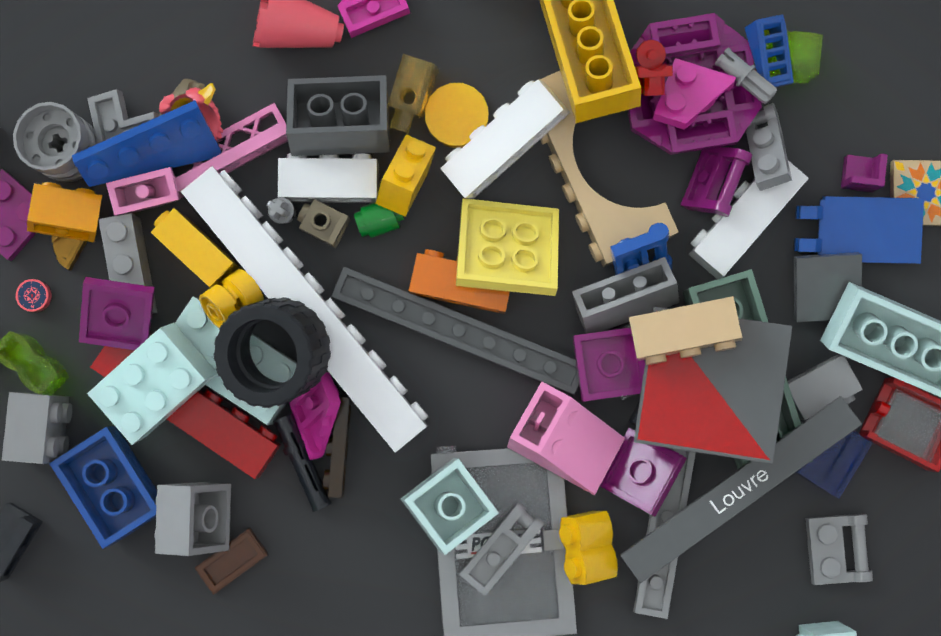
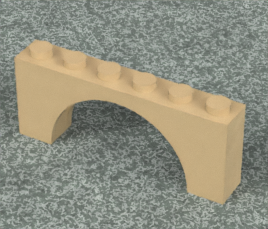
M558 71L539 79L548 85L570 111L540 141L542 144L548 143L552 155L549 156L551 166L556 174L560 172L566 183L562 185L563 192L569 203L574 202L579 213L575 215L580 230L583 233L587 231L592 243L588 246L595 262L601 261L603 267L612 264L613 259L610 246L617 244L625 238H634L647 233L651 225L655 223H663L668 227L669 238L675 236L679 231L666 203L644 208L626 207L605 199L587 184L577 167L573 153V133L576 122L561 72Z

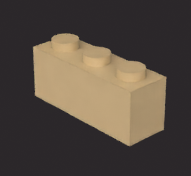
M734 296L629 317L637 359L639 361L645 360L646 365L666 362V355L680 353L681 358L701 355L702 348L712 346L715 347L716 352L736 348L735 342L742 341Z

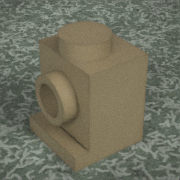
M315 199L311 205L305 203L297 217V220L301 222L299 229L302 232L335 249L351 221L348 215ZM319 215H324L327 218V222L323 226L315 224V219Z

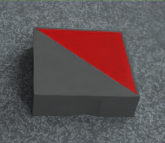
M653 307V312L667 310V308ZM738 318L742 341L735 342L736 348L716 352L715 347L712 346L702 348L701 355L681 358L680 353L666 355L667 361L663 363L646 365L645 361L634 442L773 464L793 326Z

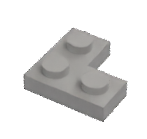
M117 89L87 98L97 144L159 117L158 113L150 112L128 119L123 92Z

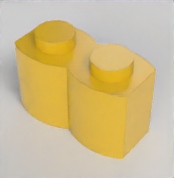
M589 511L562 517L559 536L566 549L564 570L570 583L587 585L617 577L618 565L616 553L612 546L613 530L608 512Z

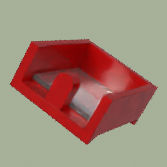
M895 377L885 378L858 436L927 471L939 472L941 469V399Z

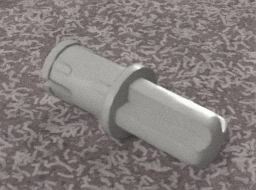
M727 48L724 51L725 54L720 55L715 65L728 75L736 77L737 87H744L764 104L769 102L777 91L776 87L754 70L756 68L755 65L749 66L732 52L730 48Z
M278 197L272 201L270 200L266 205L268 206L269 217L276 223H290L293 221L292 217H296L295 207L286 198Z

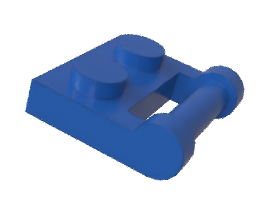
M655 223L651 225L647 233L634 238H625L617 244L610 246L615 275L649 263L647 250L652 248L655 251L653 261L665 257L670 269H672V257L668 254L667 241L669 240L668 227L663 223Z

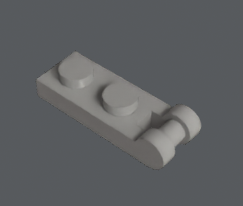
M774 103L765 105L763 107L764 110L757 113L746 129L749 150L753 155L751 161L755 182L760 191L792 181L779 115ZM768 122V126L758 129L757 125Z
M520 502L516 503L459 573L462 578L484 596L489 593L544 525L541 519L538 517L533 518L525 511L526 507ZM516 521L525 528L520 537L510 529Z

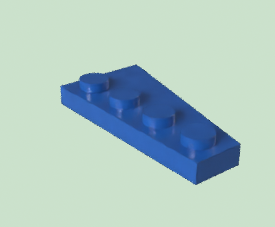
M196 100L80 151L72 155V158L87 185L92 187L168 167L175 168L210 160L221 154L222 151Z

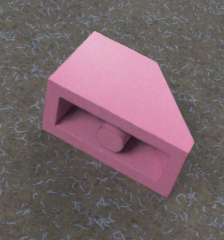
M172 167L106 183L114 216L135 213L180 200Z

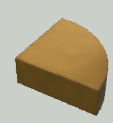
M52 236L53 249L58 262L64 268L71 271L87 242Z

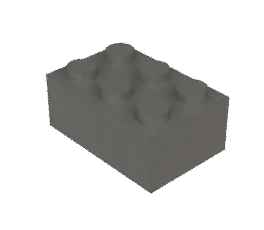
M387 76L288 79L286 135L291 156L390 152Z

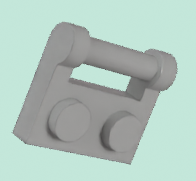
M867 514L805 518L811 584L824 585L873 581L872 570H869L865 536V525L868 524ZM842 526H851L855 570L846 571Z

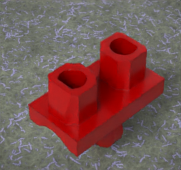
M651 39L642 42L638 46L636 59L639 65L634 64L641 85V93L644 96L665 95V77L673 76V66L663 63L666 57L665 48L660 42Z

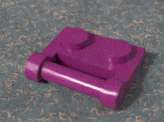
M716 147L702 150L681 206L692 211L715 213L729 217L732 210L730 203L745 165L750 164L753 155L739 148ZM728 172L727 177H726L725 182H724V185H723V187H722V190H721L720 195H719L718 200H717V195H718V193H719V190H720V188H721V185H722V183H723V180H724V178H725V175H726V173Z

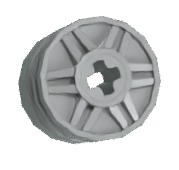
M54 102L38 103L27 109L17 120L13 132L14 148L19 158L34 170L53 180L64 183L78 181L83 178L73 162L72 155L97 144L95 130L92 125L66 106Z

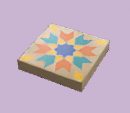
M893 160L890 162V198H924L923 226H941V161Z

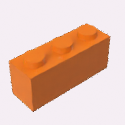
M425 249L424 254L417 253L409 293L505 314L510 291L456 286L457 259L456 261L444 259V253Z

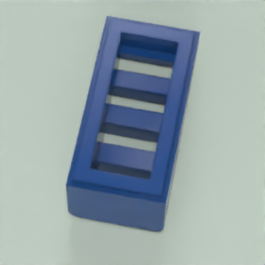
M783 14L758 19L746 26L745 32L757 72L774 87L794 83L787 28ZM769 30L770 35L764 36V31ZM772 43L773 48L766 50V44ZM776 56L777 62L768 63V58ZM780 69L781 75L770 77L769 71Z

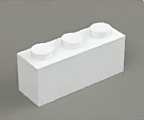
M289 153L287 158H278V197L286 198L290 202H313L315 199L325 203H374L379 192L378 160L371 159L372 155L365 153L352 154V159L339 158L338 154L319 155V158H307V156H291V153Z

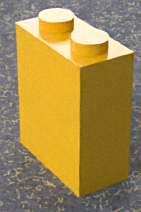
M175 208L170 212L168 210L163 212L155 220V228L151 233L210 288L216 284L222 286L224 278L237 269H242L189 218Z

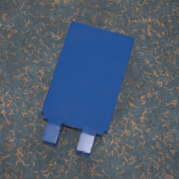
M822 196L819 206H796L795 219H819L818 238H794V251L818 252L817 255L859 252L862 254V262L921 264L924 198Z

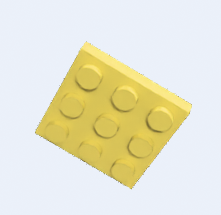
M462 198L456 286L556 296L558 289L559 209Z

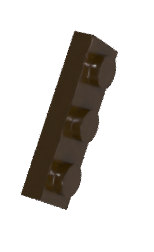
M339 397L341 404L334 422L333 436L329 437L326 446V456H331L330 469H325L323 489H329L328 497L342 498L345 492L352 405L351 398Z

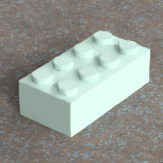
M849 282L820 341L831 351L941 397V321Z
M193 296L175 322V325L216 371L217 367L213 355L215 352L214 342L220 330L205 314L199 299ZM252 333L250 353L258 370L273 381L283 383L290 380L295 372L297 362ZM218 374L205 384L266 425H273V421L276 420L286 405H276L271 408L248 405L247 402L237 399L230 390L226 389Z

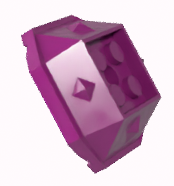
M715 13L650 23L630 51L633 63L639 65L636 59V50L642 42L651 39L660 42L664 46L666 57L663 63L673 65L675 58L727 74L715 65L717 59L721 54H725L724 51L727 48H730L732 52L749 66L754 65L749 42L737 31L725 24V21ZM735 81L733 88L729 92L726 90L715 100L714 105L706 112L700 113L696 120L685 130L653 120L661 95L644 96L641 93V106L629 109L627 112L632 132L668 154L674 155L736 144L762 108V104L744 87H737V82Z

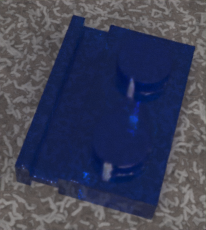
M852 431L795 473L839 499L873 442Z

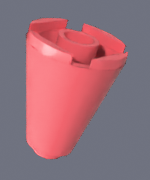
M261 0L252 47L333 48L334 42H341L344 24L339 23L338 15L308 0Z

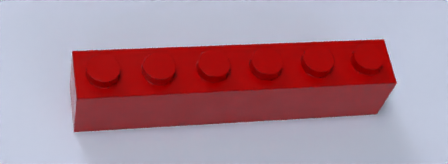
M104 346L90 368L106 377L135 350ZM208 388L205 392L201 390L196 392L167 418L168 421L254 479L260 478L281 447V444L275 441L278 435L263 425L259 429L248 422L251 418L249 415L236 407L232 411L221 404L223 398Z

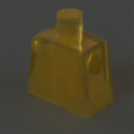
M403 53L388 102V106L396 109L390 128L409 133L414 116L423 118L426 104L431 96L439 73V69L435 64ZM409 92H415L416 94L412 104L404 102L405 96Z

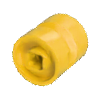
M237 269L224 278L222 286L216 284L199 296V301L205 314L218 328L234 311H238L246 305L264 300L263 294L255 280L242 269Z

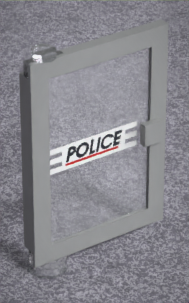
M456 446L437 447V454H430L431 473L436 472L451 459L459 458L499 512V514L446 555L440 553L437 549L444 636H556L577 634L573 584L570 583L564 570L566 549L559 536L561 518L567 516L564 478L509 448L457 452ZM520 502L526 507L525 511L533 518L538 517L544 522V525L489 593L484 596L462 578L459 573L516 503ZM517 521L510 528L519 537L525 531V528Z

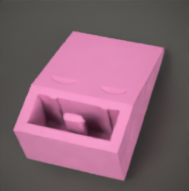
M541 382L510 436L507 447L595 496L625 437L572 397Z

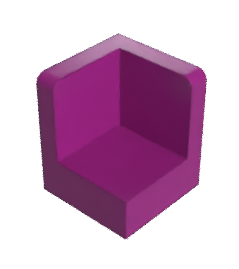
M879 154L874 158L846 155L843 162L841 189L873 193L884 187L888 155Z

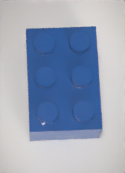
M116 426L105 427L49 463L102 549L116 544L156 518L157 489Z

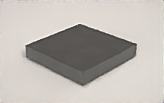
M853 252L794 256V320L796 322L830 320L848 283L851 282L862 287V254Z

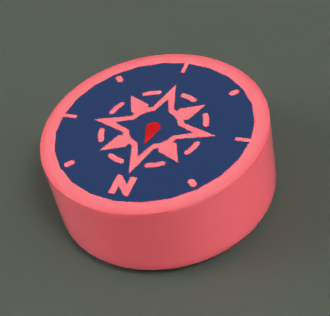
M36 279L25 280L16 290V301L26 311L41 312L51 302V290L42 281Z

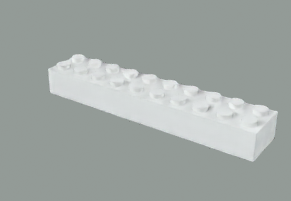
M211 166L185 187L181 193L245 271L255 280L268 299L291 298L293 301L304 303L306 307L317 313L318 318L323 321L327 335L330 338L331 357L327 365L328 372L396 453L428 427L424 420L429 416L416 401L410 404L403 396L408 391L396 376H392L389 379L384 373L383 369L387 365L373 349L369 353L362 346L366 341L355 326L350 324L347 327L341 319L346 315L331 298L327 301L323 299L320 294L325 290L309 272L304 275L300 271L304 264L288 246L284 250L279 244L284 240L267 221L262 224L258 220L263 215L246 195L242 198L239 197L238 194L242 192V189L225 170L219 173Z

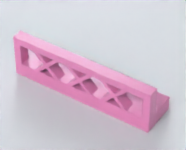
M273 103L224 129L223 133H221L222 138L217 139V143L226 139L224 145L218 143L220 149H222L221 154L204 163H192L194 164L193 169L178 177L174 174L180 199L185 197L181 191L211 166L219 173L223 170L230 173L288 142L286 123L276 104ZM274 114L278 124L263 132H259L258 128L261 119ZM254 124L253 129L246 128ZM239 131L251 134L248 140L234 147H229L233 134Z

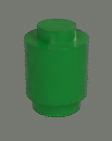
M376 202L360 207L361 211L354 213L355 221L362 237L370 235L373 238L401 228L399 221L405 220L403 215L379 206Z

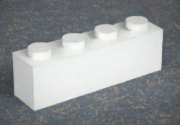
M538 79L536 82L529 81L518 91L519 97L510 105L506 103L496 110L493 114L495 119L486 127L484 125L478 127L469 136L471 140L462 149L457 147L446 156L445 160L447 163L440 169L464 198L474 199L570 113L545 82Z
M788 161L792 181L760 191L756 185L755 178L750 184L745 180L734 193L736 200L731 205L732 210L729 217L715 214L712 217V220L715 222L713 227L708 232L702 229L691 241L690 244L694 248L688 255L716 279H720L727 274L809 179L791 162Z

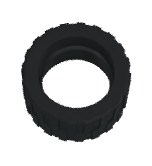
M270 298L241 307L240 310L230 314L228 319L222 323L218 336L215 338V352L213 355L217 374L221 377L226 389L230 390L237 399L247 402L248 405L271 408L276 405L286 404L310 391L311 388L321 381V377L326 373L328 361L331 357L330 338L325 330L326 327L323 321L318 318L316 312L306 307L304 303L293 301L291 298ZM269 320L277 323L289 333L294 341L297 351V365L292 378L287 382L282 383L267 378L258 370L252 360L250 338L255 326L260 321Z

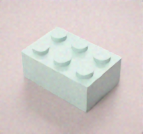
M171 323L159 328L87 394L129 443L133 445L147 437L216 376L217 372L175 323Z

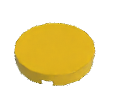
M449 83L439 87L429 97L425 107V124L430 135L438 142L450 148H463L471 141L469 136L474 130L482 125L487 126L488 106L483 95L474 87L464 83Z

